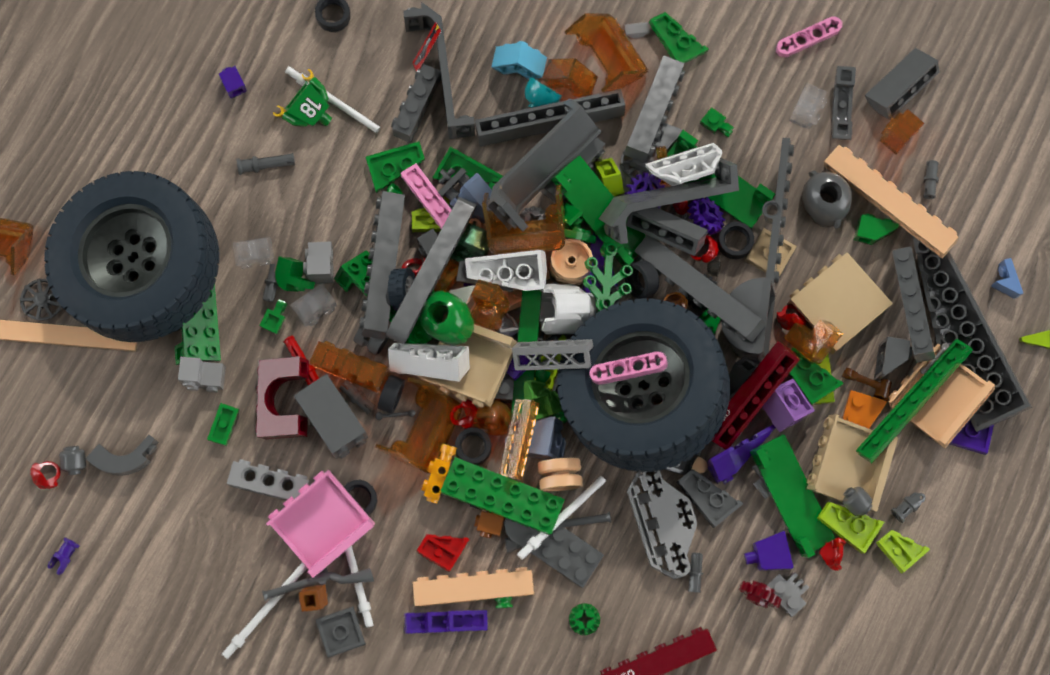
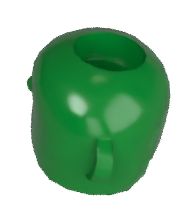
M442 290L432 291L431 295L426 299L419 316L423 330L431 337L448 345L456 346L467 342L474 331V320L471 317L467 304L452 293ZM448 312L446 320L442 322L444 314Z

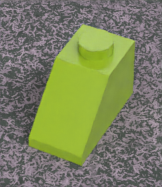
M613 158L594 162L598 178L614 197L624 194L622 176Z

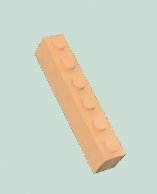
M527 567L515 568L516 572L500 569L496 570V574L480 571L476 572V576L460 573L456 574L457 578L440 575L437 576V580H429V577L417 578V582H413L415 607L534 595L532 570H527Z

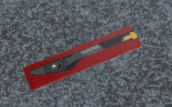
M435 22L413 61L416 71L421 68L441 33L437 22Z

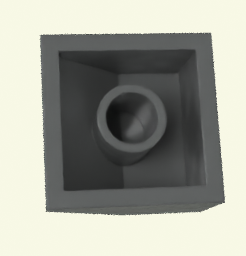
M887 337L879 344L874 380H881L906 362L908 358H911L913 348L910 347L911 341Z

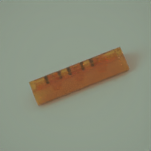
M516 398L500 466V475L522 480L539 403ZM521 404H523L522 412L520 414V406ZM510 463L508 473H506L507 464Z

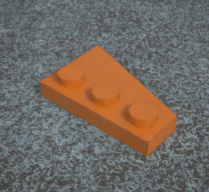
M850 390L842 419L869 429L888 401Z

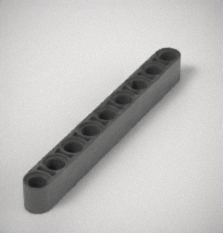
M462 197L457 199L392 320L386 337L403 345L405 344L421 314L426 299L434 290L477 207L476 204Z

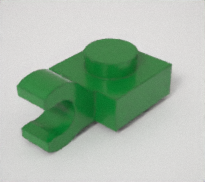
M712 107L700 121L701 125L714 134L719 130L729 137L734 129L732 125L725 123L726 117Z
M279 299L273 311L267 309L259 326L278 335L286 319L281 314L285 311L288 304Z

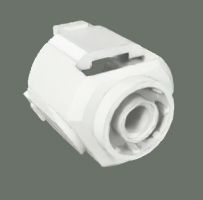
M546 284L545 289H540L542 291L540 323L545 334H574L581 325L585 326V321L592 316L595 317L596 302L592 293H586L573 284Z

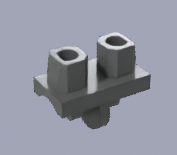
M453 168L448 172L443 169L440 171L443 177L439 182L443 185L448 180L438 192L441 196H446L451 201L453 198L458 197L459 193L453 187L457 183L463 186L470 179L467 175L468 172L464 168H461L453 177L451 176L456 172Z

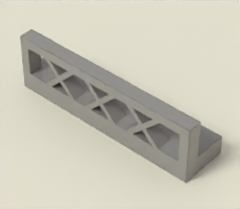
M593 340L518 342L512 347L515 370L590 368L589 351L593 348ZM576 353H584L585 363H579L573 356ZM543 354L549 361L546 364H541L536 360V357ZM557 354H562L568 360L565 363H559L554 357ZM519 355H525L531 360L528 365H520Z

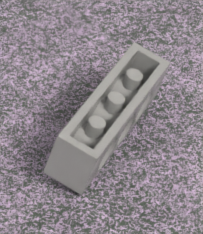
M239 459V462L233 461L227 480V485L282 500H287L291 496L295 499L300 494L298 492L300 488L306 483L309 486L311 485V482L307 480L305 475L296 474L294 477L288 475V471L277 469L276 472L269 470L270 467L258 464V467L251 466V462ZM249 472H255L256 474L253 481L246 480V475ZM268 477H274L275 479L274 484L271 486L265 485V480ZM288 481L293 482L292 490L285 491L284 484Z

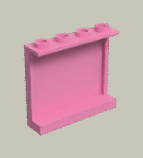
M329 470L325 473L320 471L313 478L315 482L310 486L306 483L298 490L300 494L295 499L292 496L283 503L285 507L280 511L277 509L268 516L270 520L266 523L267 526H272L305 564L312 578L375 525L373 520Z

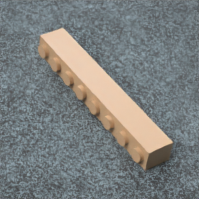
M838 145L824 161V167L831 173L841 176L853 190L943 259L957 243L959 238L957 232L951 227L947 228L941 224L942 221L937 216H931L927 213V209L923 205L914 203L910 195L897 190V186L893 182L884 180L879 171L871 170L863 159H857L853 156V152L849 148H843Z

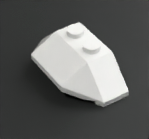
M714 143L647 163L645 166L653 175L671 186L680 185L715 173L722 150Z

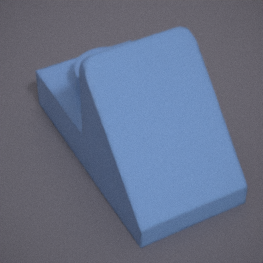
M1005 259L998 264V272L1003 277V280L994 282L991 287L1015 299L1023 294V290L1012 259Z

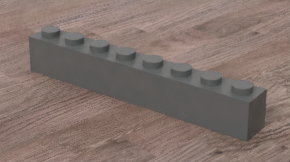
M621 89L572 99L584 108L593 122L625 116V102ZM566 101L475 120L479 146L550 132L568 114V108L564 104Z
M382 191L381 198L377 197L375 208L379 210L378 214H375L373 221L376 231H372L371 242H374V247L370 248L368 257L372 261L371 265L367 266L366 272L369 282H365L364 294H367L366 300L363 299L361 311L365 312L364 317H361L359 322V329H362L361 336L382 340L386 337L391 306L388 281L390 272L396 268L405 195Z
M646 235L634 252L639 255L637 258L639 261L650 262L655 267L658 276L661 274L666 276L664 280L671 286L675 284L679 286L678 291L684 296L688 297L691 295L694 298L692 302L700 308L704 305L708 309L706 312L714 319L717 316L722 319L721 324L727 329L734 328L737 331L735 335L743 341L747 338L750 342H753L767 325L752 311L655 238Z

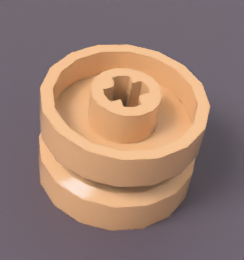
M572 238L556 244L552 250L549 266L551 276L556 282L579 286L583 283V279L590 275V270L584 264L589 257H593L587 244Z
M556 458L538 462L539 474L547 476L540 479V490L556 492L583 487L582 476L572 474L581 470L580 459Z

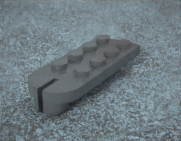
M505 518L504 529L506 535L522 548L527 545L528 540L540 533L538 530ZM561 525L541 542L539 548L530 552L581 588L585 586L604 554Z

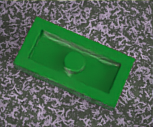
M573 227L572 230L565 229L564 237L595 244L597 236L590 235L591 231Z
M220 403L207 440L227 446L240 410Z

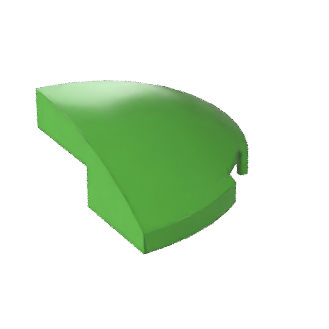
M527 380L524 382V399L529 422L563 411L558 393L555 390L551 392L549 389L544 388L546 384L537 380Z

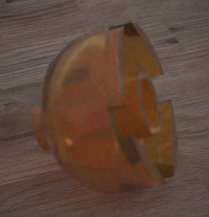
M494 400L491 408L485 405L483 408L478 407L473 424L476 428L488 430L486 433L489 435H506L507 431L512 428V412L502 401Z

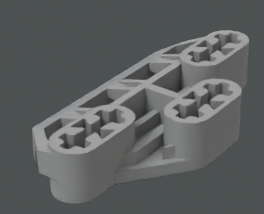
M655 469L652 471L655 472L653 481L656 482L658 479L659 483H656L655 487L661 493L659 497L656 494L653 495L654 485L648 486L652 482L651 477L646 475L647 472L639 470L631 482L627 494L650 567L672 579L681 578L690 572L687 554L697 526L691 502L686 496L664 481L660 470L655 471ZM638 478H640L643 491H646V493L637 495L640 493L639 486L636 485L634 487ZM679 501L681 502V504L685 503L686 505L683 508L684 514H686L689 511L690 515H687L685 517L686 521L691 522L692 524L689 527V529L687 528V526L683 527V523L685 522L684 516L679 519V515L683 514L682 509L677 508L676 506L679 503ZM648 503L651 516L655 519L645 521L649 518L644 504ZM656 529L660 544L663 545L654 548V546H657L652 530ZM672 544L675 547H679V550L676 551L677 556H683V558L679 559L680 565L685 566V569L682 570L683 573L680 570H676V567L679 565L678 561H672V558L676 557L675 552L670 551ZM661 556L665 557L669 571L660 567L663 564Z

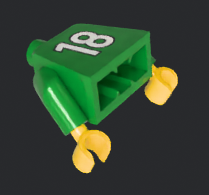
M307 69L310 76L306 78L302 74L303 79L306 81L285 108L277 105L281 109V113L273 112V115L282 118L293 126L306 127L309 124L314 126L317 121L327 126L331 122L332 117L325 112L329 108L327 103L329 98L325 86L314 77L310 69Z

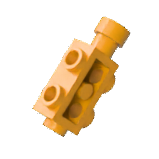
M442 443L440 459L435 458V461H430L427 472L431 474L429 480H424L421 491H425L424 496L427 497V501L438 504L441 488L446 479L452 456L456 454V447ZM439 467H444L446 472L443 474L439 473ZM433 486H438L440 490L434 492L432 488Z

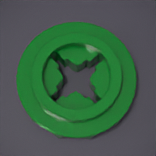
M578 604L569 614L570 627L577 634L590 635L600 625V614L591 604ZM583 610H585L587 617L593 618L587 621L586 628L582 621H576V619L583 616Z

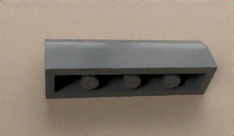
M914 48L865 94L866 100L876 112L890 120L940 73L938 60Z

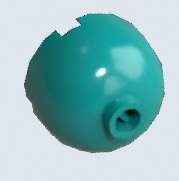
M533 77L529 79L525 87L524 95L526 100L530 102V108L557 103L562 97L559 93Z

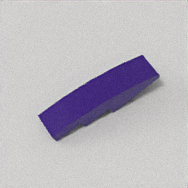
M487 610L404 613L405 634L488 630Z

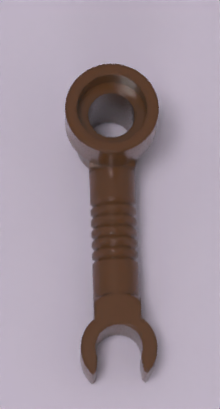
M846 367L842 375L843 378L869 385L875 388L873 397L885 401L889 400L891 394L889 391L892 385L890 380L881 379L878 382Z

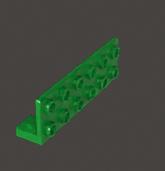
M682 130L677 142L665 158L698 148L696 147L698 139ZM713 173L704 177H700L698 180H691L685 183L716 178V176ZM738 176L739 191L708 196L709 201H714V204L752 229L763 214L764 204L773 200L776 194L761 183L755 188Z
M578 156L556 174L551 181L572 206L583 212L584 221L603 244L612 242L616 245L617 253L614 257L622 267L630 265L634 261L633 258L638 255L634 252L646 235L626 226L628 243L620 244L606 235L604 230L606 223L599 220L614 196L582 157Z
M365 250L340 266L334 280L345 292L351 290L355 284L364 293L365 282H369V277L366 276L367 266L371 265L372 259H368V251ZM392 305L390 306L389 314L390 322H392L397 313L392 308ZM418 318L405 343L427 344L434 338L423 330Z
M215 284L213 290H209L211 294L206 302H202L203 307L198 313H194V317L186 324L183 322L184 326L181 327L182 342L174 346L176 365H180V357L200 358L202 361L221 360Z
M780 435L751 450L750 453L801 557L810 558L815 555V550L834 540L835 536L830 528L817 519L822 509L813 491L807 489V479L786 436Z
M456 457L441 488V493L548 535L552 534L565 501L563 498Z

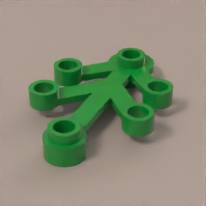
M607 242L600 248V253L605 258L603 274L597 267L598 261L596 258L589 257L584 263L585 267L594 276L588 275L585 277L583 285L596 298L595 306L598 311L604 308L608 310V307L614 305L616 300L626 296L632 290L630 284L623 283L619 286L618 291L610 295V288L633 273V268L630 265H624L620 272L611 277L613 256L617 253V247L612 242ZM587 279H590L592 284H589ZM596 279L602 286V293L595 285Z

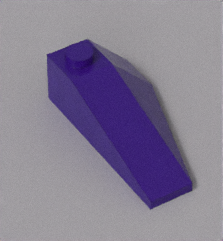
M771 425L753 435L752 438L740 442L734 448L732 446L711 458L707 462V468L716 483L723 482V484H726L733 480V475L752 456L750 451L759 447L776 427Z

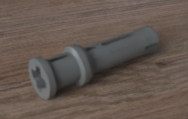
M293 153L265 158L253 156L251 159H237L239 175L247 172L258 173L261 169L295 165Z

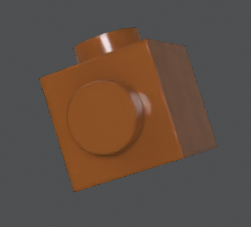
M481 511V515L476 516L474 526L477 527V532H480L482 537L490 539L492 536L500 537L504 517Z
M326 585L308 586L299 591V602L302 612L321 610L328 605Z

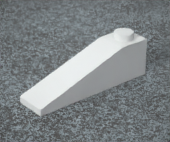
M542 250L465 259L467 278L524 291L545 289L547 265L546 254Z

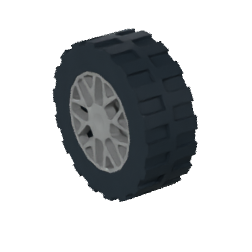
M410 268L393 269L390 272L388 293L390 304L395 311H398L416 278L415 273Z

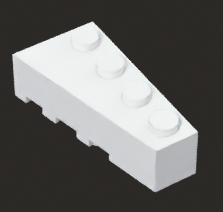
M394 343L388 349L389 370L397 374H412L459 382L470 369L469 346L408 343L403 345L401 343Z

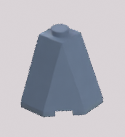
M476 173L461 187L458 197H462L477 205L472 218H477L481 223L494 228L498 224L501 226L503 223L488 207L492 189ZM453 198L450 202L451 209H453L457 201L456 198Z
M549 417L509 430L508 436L505 439V450L512 454L542 460L563 458L566 446L565 438H562L560 432L563 429V422L556 417Z

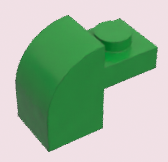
M278 257L275 277L281 289L294 292H305V289H314L315 282L302 278L303 261L291 257Z

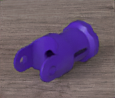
M66 537L63 539L64 543L59 551L54 553L47 565L51 569L57 561H60V566L56 572L58 575L65 571L71 561L72 554L76 548L80 547L79 544Z

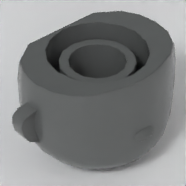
M809 172L810 179L805 183L802 191L803 204L807 213L811 216L813 222L821 227L834 226L835 229L839 228L851 207L852 192L846 180L835 173ZM820 194H829L833 198V203L824 201Z

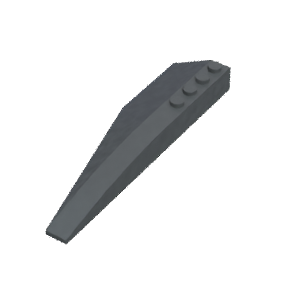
M912 236L936 343H939L940 348H942V344L947 343L950 346L955 339H958L972 347L973 351L961 364L984 381H990L995 385L993 393L970 419L976 432L1032 408L950 251L942 259Z

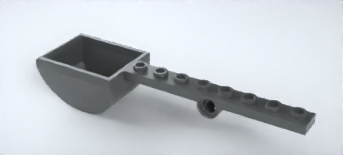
M782 138L775 200L766 202L762 209L766 222L772 224L766 278L748 280L730 293V296L761 318L767 325L753 342H750L747 338L743 341L735 335L737 331L734 328L729 330L722 325L724 335L733 352L741 359L747 357L757 366L768 354L770 348L776 297L774 288L775 283L779 282L777 264H781L782 254L779 253V246H783L784 241L781 229L785 228L786 217H783V212L788 207V199L785 198V195L790 190V181L787 178L788 174L792 172V163H789L790 156L794 155V145H791L790 138ZM772 209L778 211L775 215H769L768 212Z

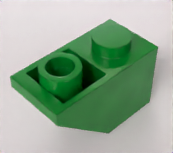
M566 203L553 215L552 221L565 233V229L572 230L573 227H582L583 212Z
M862 214L858 219L853 241L873 245L894 233L899 224L894 223L891 219L882 220L872 214Z

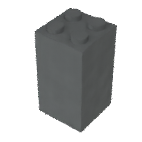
M327 374L294 395L336 459L346 457L350 454L349 450L355 446L359 448L367 442L368 435Z

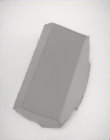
M648 22L624 25V34L631 38H641L650 33Z

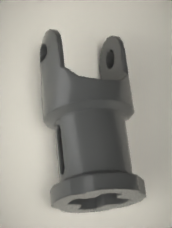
M915 492L910 496H906L899 506L891 509V513L899 522H905V518L912 512H916L925 501V495Z

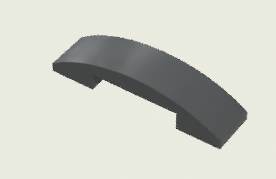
M837 66L832 103V139H852L853 121H851L856 67Z

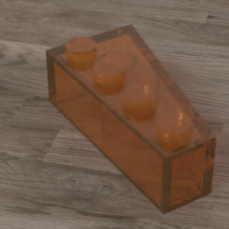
M318 341L309 361L315 368L348 380L380 395L388 377L391 375L388 366L371 361L367 357L355 355L348 349L336 348L333 343L324 341V343Z

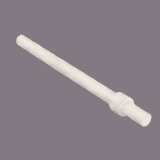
M290 66L286 69L285 73L296 79V82L301 86L304 85L306 81L302 77L303 73L300 74ZM327 92L330 103L375 133L379 132L380 126Z
M602 476L559 514L553 531L606 482ZM540 532L536 537L533 536L527 541V545L517 553L518 557L523 560L532 550L535 551L539 548L541 542L548 534Z
M352 546L345 550V554L352 574L359 571ZM354 583L359 600V612L363 615L366 628L374 626L370 614L371 606L367 602L362 583Z
M303 562L282 586L295 583L306 571L307 567ZM284 594L270 598L240 634H236L232 638V643L222 653L225 658L228 659L238 647L241 648L245 643L244 640Z

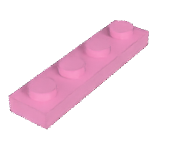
M414 164L401 172V177L442 229L452 209L419 166Z

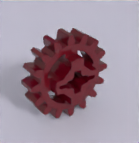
M742 581L739 587L740 592L746 595L745 599L759 607L767 609L770 606L777 609L782 601L780 597L774 594V589L763 583L753 581L751 584L750 582Z

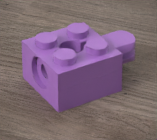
M794 379L780 384L762 406L779 432L802 421L815 411Z

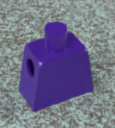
M785 531L753 543L754 551L744 553L746 564L757 563L759 571L789 570L794 568Z

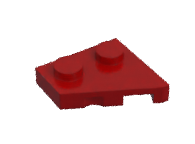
M426 534L416 553L450 572L470 539L467 537L454 538L445 535Z

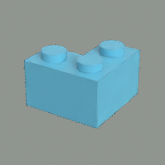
M518 41L514 44H504L503 46L496 47L492 68L504 75L519 73L527 79L531 77L538 79L543 78L547 57L541 54L539 50L528 46L526 42Z

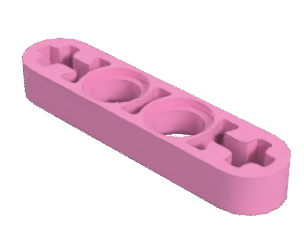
M830 17L792 34L778 42L776 52L780 57H789L833 37L841 30L842 21L837 17ZM830 24L837 25L836 29L834 27L829 28ZM815 29L820 30L822 36L815 37L812 31ZM803 37L806 43L800 45L797 43L796 38ZM792 42V46H790L787 51L785 49H781L782 45H784V47H787Z
M653 352L597 364L591 368L590 377L595 384H607L662 372L667 368L668 361L663 353ZM658 358L661 360L659 366L655 363ZM647 360H649L651 368H648ZM636 362L644 364V367L639 371L633 369ZM617 366L624 367V372L620 375L614 374V369ZM598 371L602 372L601 378H598L596 376L598 375Z

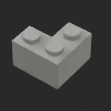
M331 241L308 242V249H305V259L307 262L303 263L306 278H309L315 284L334 283L333 245Z
M180 357L178 381L190 391H198L199 388H204L208 392H218V389L224 390L226 367L223 363L203 362L200 358Z

